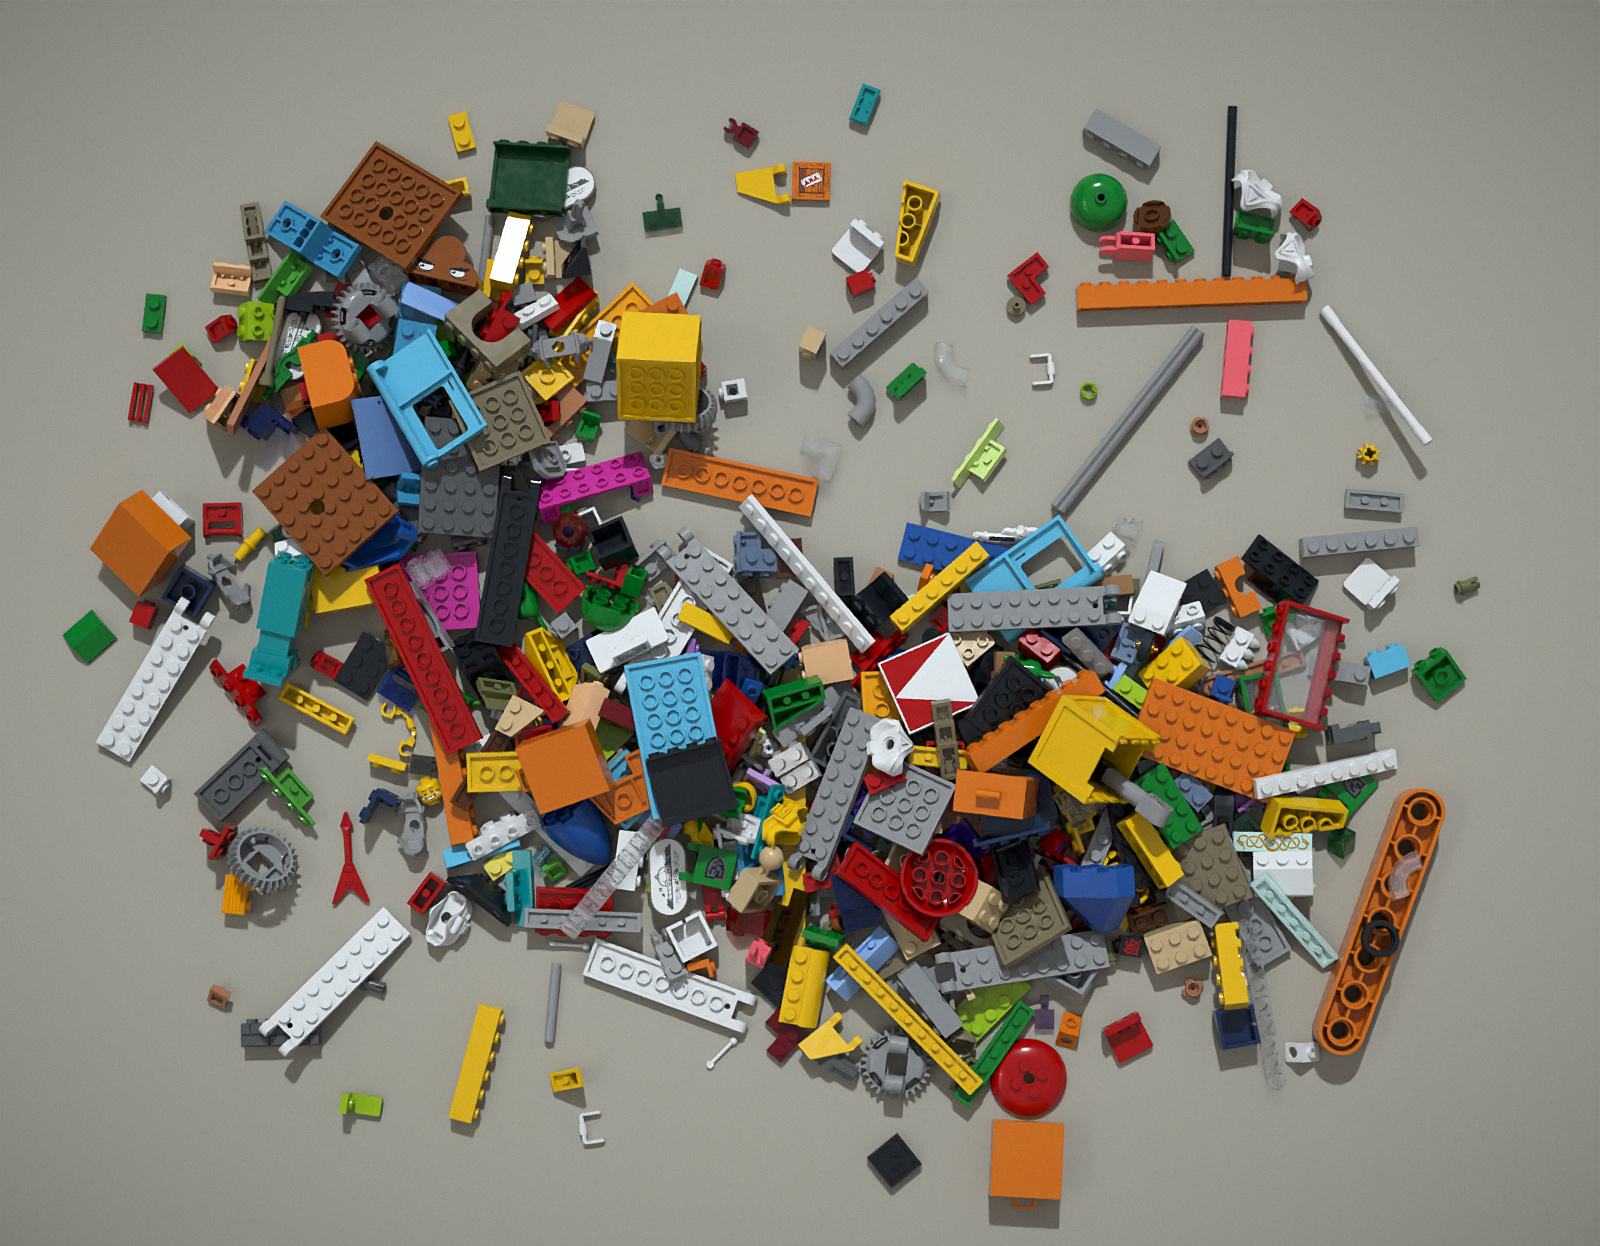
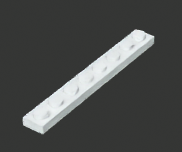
M1387 749L1253 779L1254 795L1256 799H1262L1397 769L1396 750Z

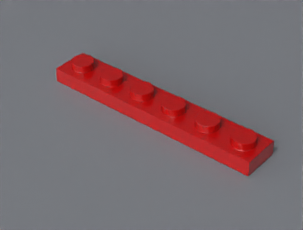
M515 642L513 647L494 644L499 656L541 709L546 711L545 714L553 724L557 725L570 713L569 709Z

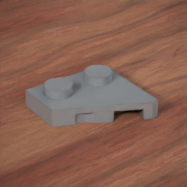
M820 603L799 609L800 613L808 619L810 624L817 629L826 641L846 636Z

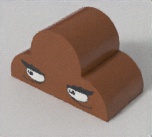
M442 236L436 239L429 247L428 253H421L409 271L403 269L411 283L438 287L443 291L471 296L479 289L482 292L484 290V284L474 269L472 257L463 243L453 236Z

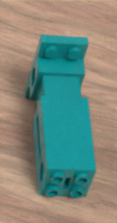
M280 552L269 561L256 626L257 629H261L259 642L251 652L250 663L244 670L243 678L281 687L300 666L301 659L297 658L299 649H295L297 634L304 627L315 570V563L310 558H297L288 552Z

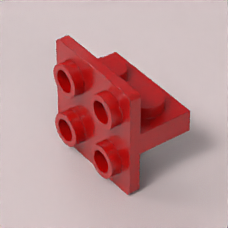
M227 824L222 834L211 828H202L199 836L203 837L202 841L210 846L214 845L208 859L219 860V858L225 856L228 850L226 846L229 841L232 842L236 837L238 826Z

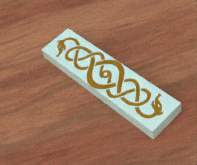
M1234 831V847L1236 851H1312V834L1292 833L1290 836L1276 835L1275 838L1268 839L1264 832Z

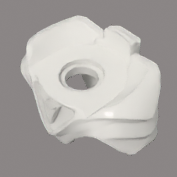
M1240 170V173L1231 180L1232 182H1240L1242 186L1240 206L1243 210L1250 211L1257 208H1266L1270 210L1271 218L1273 219L1278 214L1279 209H1282V196L1271 190L1273 185L1265 178L1260 180L1254 170Z
M1297 232L1280 234L1283 244L1275 251L1276 259L1280 260L1278 262L1279 269L1290 272L1291 275L1296 274V285L1315 276L1312 270L1313 264L1310 256H1305V245L1300 234Z
M884 718L870 729L871 741L866 744L867 754L872 756V765L875 768L891 776H897L902 773L903 760L914 750V745L904 732L899 720Z
M452 891L429 909V922L426 929V940L434 946L451 945L456 942L460 934L465 935L471 926L468 921L473 913V908L466 895ZM448 912L452 917L445 924L442 921V916Z

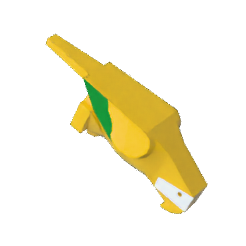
M702 818L691 820L682 826V833L689 835L691 842L714 847L713 835Z

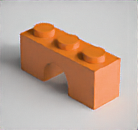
M1238 556L1215 566L1214 575L1217 581H1221L1224 587L1222 588L1224 597L1226 599L1229 598L1232 604L1230 610L1233 616H1237L1239 619L1262 609L1254 591L1242 594L1235 587L1236 579L1246 574Z

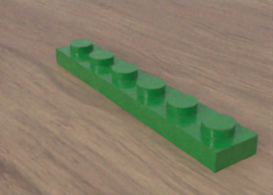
M1020 1000L1017 1002L971 1068L984 1082L971 1095L959 1086L953 1097L967 1107L971 1105L1035 1013L1033 1009Z

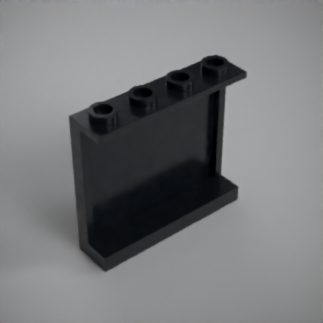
M715 736L705 739L703 744L698 745L697 741L686 744L687 748L681 750L678 747L667 749L668 753L660 755V752L648 754L649 758L644 761L662 828L740 807L739 800L736 799L723 751L722 739L717 740Z

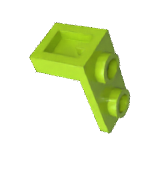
M343 1092L341 1093L338 1113L347 1114L350 1112L378 1117L381 1114L383 1098Z

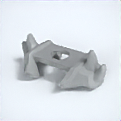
M571 330L567 336L550 339L546 335H542L539 340L533 343L531 350L526 354L533 356L537 361L544 362L547 368H550L553 360L549 358L574 354V361L579 363L580 356L589 351L593 341L585 334L575 332L574 330ZM557 341H562L565 344V349L562 352H556L552 348Z
M221 553L208 555V574L212 576L221 590L227 604L232 603L235 605V610L241 608V612L244 613L248 602L251 601L249 595L250 585L245 583L241 590L228 571V567L236 565L235 562L225 558ZM223 577L230 581V588L222 585Z
M411 792L402 798L399 809L395 811L396 816H401L405 813L406 840L398 837L397 843L401 844L406 855L419 859L418 853L422 852L423 845L427 843L423 813L425 807L421 805L418 798H415L416 793ZM413 820H417L420 824L417 833H414L411 829V822Z

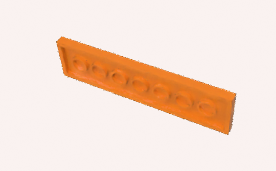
M669 448L661 486L741 503L747 497L753 495L764 508L811 517L819 479Z

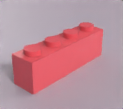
M1231 319L1227 321L1220 398L1243 400L1245 395L1249 394L1250 384H1247V376L1251 374V365H1248L1249 357H1252L1253 346H1250V340L1254 338L1255 333L1252 321Z

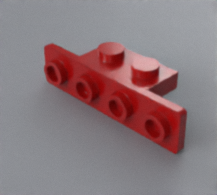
M510 290L500 294L496 310L493 309L491 311L487 327L484 326L479 334L480 340L497 342L516 329L521 318L505 310L513 294Z
M897 629L887 640L875 630L871 634L875 642L863 653L858 649L850 659L862 669L860 672L880 671L878 663L893 655L897 648L906 642L909 634L906 632L902 635ZM860 672L850 682L858 692L861 691Z
M217 659L213 660L209 666L213 677L217 678L221 682L224 691L233 697L234 703L244 711L247 720L258 726L263 717L253 704L263 698L266 692L257 681L243 678V673L246 669L244 664L227 673Z

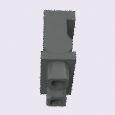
M1369 720L1358 721L1340 729L1339 724L1324 726L1326 727L1327 745L1373 739L1372 735L1381 733L1380 722L1370 723Z

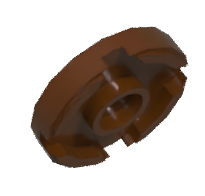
M1158 200L1143 203V206L1138 207L1133 215L1136 228L1143 233L1160 232L1170 224L1172 219L1170 207Z

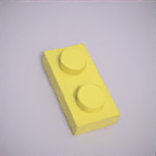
M512 850L499 854L482 865L493 881L513 868Z

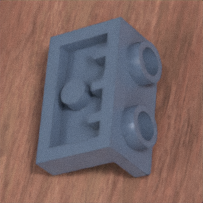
M1123 622L1110 658L1127 664L1126 668L1130 669L1132 664L1136 665L1138 646L1135 643L1140 642L1145 630Z

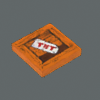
M793 161L792 200L830 201L831 162Z

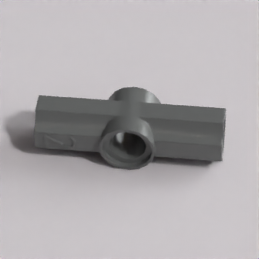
M841 1054L815 1059L823 1068L832 1073L839 1074L852 1082L860 1068L843 1058Z

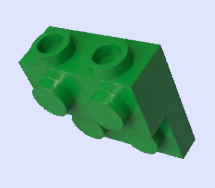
M1442 647L1430 650L1429 657L1425 660L1417 661L1414 664L1415 668L1411 670L1420 685L1425 687L1436 703L1467 679L1449 652Z

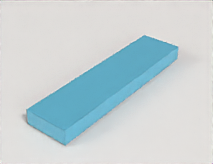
M517 838L477 860L472 859L465 844L443 850L446 868L451 870L521 848L520 839Z

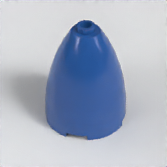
M589 798L543 814L539 822L542 830L559 847L587 863L604 866L610 862L612 848L609 832L600 810Z

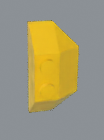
M540 627L525 634V656L563 702L570 699L574 685L577 684L578 674L565 651L566 648L563 641L556 638L552 633L547 632L543 627Z

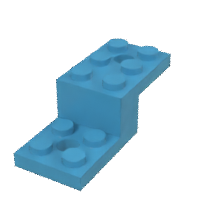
M284 201L265 230V233L293 249L309 262L341 280L363 249L360 245L333 231L321 220L287 201Z
M405 281L402 283L400 299L407 284ZM413 283L438 295L441 293V288ZM399 303L393 337L395 338L393 355L424 335L429 328L436 337V319Z

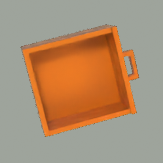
M141 490L118 504L90 547V550L139 597L165 580V576L191 537Z
M591 718L528 740H523L515 749L522 768L515 771L523 793L532 792L540 815L608 792L615 783ZM523 772L529 784L528 787H526L521 773Z
M957 769L953 811L1015 819H1026L1034 816L1037 809L1040 778Z
M992 1119L988 1194L990 1196L1012 1197V1209L1036 1210V1198L1061 1200L1065 1124L1058 1122ZM1016 1197L1033 1198L1032 1205H1016Z

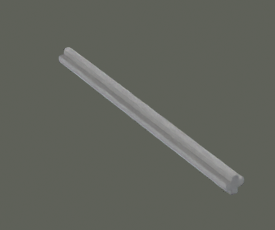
M1191 326L1051 504L1054 509L1064 515L1205 336L1203 332L1199 331L1195 326Z

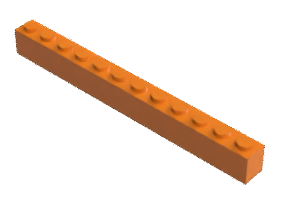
M1277 275L1271 276L1270 279L1254 276L1251 277V280H1244V277H1234L1232 280L1214 278L1213 281L1198 278L1194 279V282H1187V279H1177L1175 282L1169 283L1168 280H1157L1156 283L1141 280L1137 281V284H1130L1129 281H1120L1114 285H1110V282H1100L1099 285H1091L1090 282L1080 283V286H1077L1075 289L1076 312L1304 304L1307 301V281L1296 285V275H1291L1289 278H1282V276Z

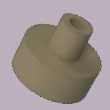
M1020 297L1010 298L1006 305L1007 312L1014 317L1022 315L1026 308L1025 301Z

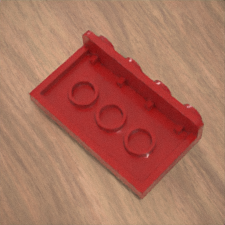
M537 886L536 909L613 912L614 889ZM535 929V933H539L542 936L558 934L565 937L571 934L578 935L579 937L595 935L598 938H607L612 935V932Z

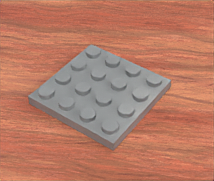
M903 761V772L907 781L874 796H871L868 791L853 823L923 856L954 796L955 784Z

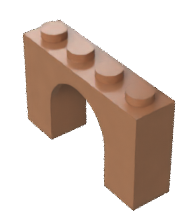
M571 384L555 395L560 403L559 420L545 427L551 441L559 438L561 435L559 432L564 427L567 429L574 423L573 418L577 414L582 415L583 410L588 409L587 400Z

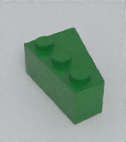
M818 675L762 690L769 723L775 733L788 722L791 723L796 720L795 718L803 712H808L826 700L823 683Z

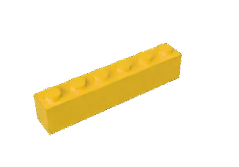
M977 541L973 543L890 616L891 623L904 635L947 597V594H951L989 561V554Z
M483 1003L478 1005L448 1118L470 1124L473 1122V1119L477 1120L480 1108H477L478 1100L482 1101L485 1091L482 1089L483 1082H487L490 1073L487 1070L488 1063H492L495 1054L492 1048L494 1044L498 1043L500 1033L497 1032L498 1026L503 1024L505 1014H502V1008Z

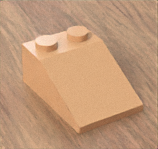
M224 385L223 388L220 387L215 393L216 398L212 404L209 403L205 407L203 417L226 431V423L240 395Z

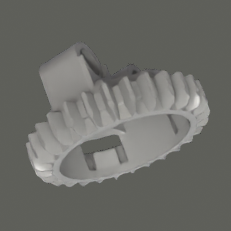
M362 282L360 286L357 283L354 284V289L348 286V292L341 291L343 298L336 297L339 304L333 303V306L337 309L331 311V313L335 314V318L330 320L336 322V325L332 326V328L338 329L334 335H341L339 342L346 341L344 346H351L350 350L355 351L357 349L358 353H362L363 350L365 353H370V349L373 352H377V347L384 349L382 343L389 345L387 338L394 339L391 333L395 331V318H397L395 313L399 310L395 303L396 300L391 299L392 294H386V289L380 290V285L373 286V283L366 285V282ZM363 293L373 294L374 296H372V295H363ZM369 304L381 317V320L371 330L359 318H356ZM341 308H345L347 311L345 325H340V322L343 321V311H341Z
M705 386L699 387L698 398H702V404L698 403L696 423L652 421L654 431L659 435L667 434L671 429L672 431L688 433L690 431L696 433L706 431L709 424L713 423L714 419H716L718 408L715 396L711 394L710 390H705Z
M251 827L247 831L243 830L241 834H238L232 840L231 846L228 848L227 858H229L227 864L231 865L230 871L236 872L233 877H240L239 883L244 881L246 888L250 885L252 886V891H254L257 887L260 893L267 896L277 892L279 888L283 890L285 885L288 886L290 881L293 880L297 872L296 867L298 866L296 861L298 856L294 854V848L290 849L291 843L285 842L286 837L282 839L279 837L280 833L277 835L273 834V829L267 832L266 827L262 831H260L259 827H256L255 830ZM253 837H255V840H265V838L267 839L265 844H254L250 842ZM257 853L273 865L263 876H260L248 865ZM284 858L286 867H288L286 872L283 871L282 859Z
M892 1027L891 1033L884 1029L885 1035L882 1036L877 1032L878 1039L876 1040V1038L871 1037L873 1044L866 1043L869 1050H863L867 1056L861 1057V1060L866 1061V1064L861 1065V1068H866L867 1071H864L862 1075L869 1076L865 1080L866 1083L873 1082L870 1086L871 1089L878 1087L877 1094L882 1090L884 1091L883 1097L890 1093L891 1099H893L894 1094H897L898 1098L901 1099V1094L904 1093L908 1098L909 1091L916 1094L915 1087L920 1090L922 1089L919 1084L920 1082L927 1083L923 1077H930L926 1069H932L931 1066L927 1065L932 1059L926 1058L928 1053L907 1032L905 1034L902 1033V1027L899 1028L898 1032H895L894 1027ZM886 1038H888V1041L885 1044H883L880 1048L874 1049L876 1046L878 1047L882 1042H884ZM911 1042H913V1045L918 1050V1052H920L921 1055H919L916 1052V1050L912 1047ZM887 1052L908 1055L905 1076L885 1073ZM872 1072L876 1074V1076L882 1082V1084L877 1080V1078L874 1074H872Z

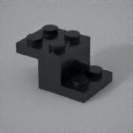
M884 571L867 587L857 593L846 606L871 635L909 599Z

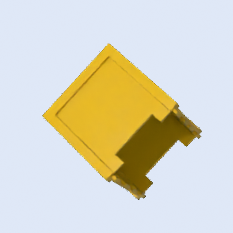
M1062 695L1028 763L1083 804H1089V802H1120L1127 804L1129 802L1105 784H1099L1090 778L1101 756H1103L1116 766L1115 769L1129 779L1144 749L1153 753L1155 747L1161 744L1160 740L1162 737L1106 697Z

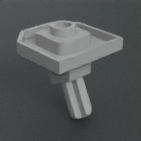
M580 199L573 203L572 209L566 211L564 217H557L554 222V227L560 241L569 245L577 244L582 235H585L587 239L599 235L586 203L580 201Z
M551 441L529 451L530 457L523 458V461L520 462L524 469L535 470L546 480L561 478L564 476L567 468L557 441Z

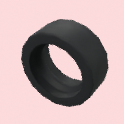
M1374 920L1363 928L1360 941L1363 949L1368 954L1375 957H1387L1397 950L1400 937L1397 928L1391 923L1384 920ZM1377 927L1387 929L1391 935V943L1384 950H1376L1369 943V934Z

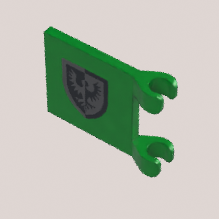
M1370 775L1326 784L1316 793V797L1324 799L1331 791L1349 810L1347 820L1379 784Z
M686 842L685 849L698 852L694 874L680 872L679 880L730 891L738 853L694 842Z

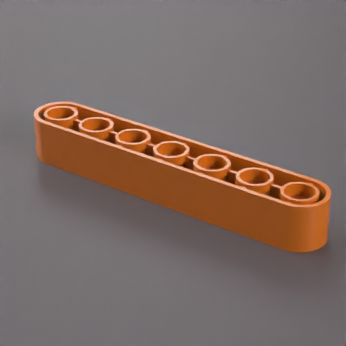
M1408 789L1395 798L1340 946L1339 958L1335 960L1313 1020L1312 1033L1315 1041L1321 1048L1333 1054L1348 1055L1358 1050L1362 1045L1396 954L1395 951L1387 957L1372 956V961L1368 965H1361L1358 960V955L1363 950L1360 941L1361 932L1371 922L1373 915L1380 912L1384 915L1385 921L1397 928L1401 940L1444 822V803L1438 794L1429 789ZM1417 803L1421 804L1425 809V815L1421 820L1414 819L1411 814L1412 807ZM1402 840H1408L1412 845L1411 853L1405 857L1398 851V845ZM1390 876H1394L1399 882L1398 889L1393 893L1388 892L1385 888V881ZM1383 927L1373 929L1369 934L1370 945L1376 950L1386 949L1391 943L1390 932ZM1354 985L1359 990V996L1355 1001L1349 1002L1345 998V990L1349 986ZM1337 1022H1342L1346 1028V1032L1341 1038H1334L1331 1033L1332 1026Z

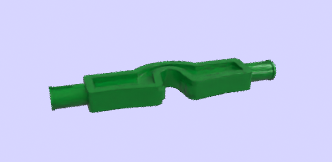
M311 330L306 339L302 337L291 352L284 354L277 363L276 372L273 374V379L275 380L274 387H266V391L260 397L262 400L267 402L273 393L277 394L292 378L293 373L287 369L286 365L292 363L297 367L301 366L297 347L312 344L318 335L317 332Z

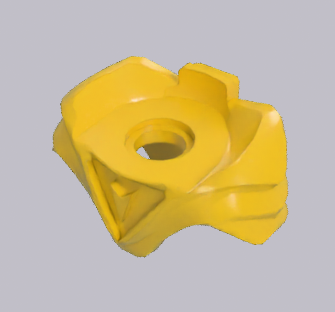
M789 798L785 799L783 804L777 803L770 811L772 815L763 821L762 840L766 841L767 846H770L772 849L775 845H798L801 840L798 831L802 828L799 819L807 815L808 808Z

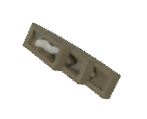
M259 202L240 205L244 239L247 244L249 262L251 263L253 282L269 281L272 277V268Z
M949 698L931 701L940 775L944 780L956 779L957 769L960 770L951 700Z

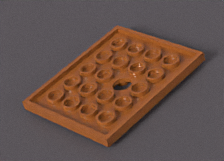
M375 141L320 217L404 270L409 271L464 194ZM384 209H393V216L388 220H382L381 212Z
M325 427L252 490L255 496L326 577L400 512L371 479L366 480L363 469ZM317 500L323 501L325 504V510L320 515L313 514L311 511L312 503Z

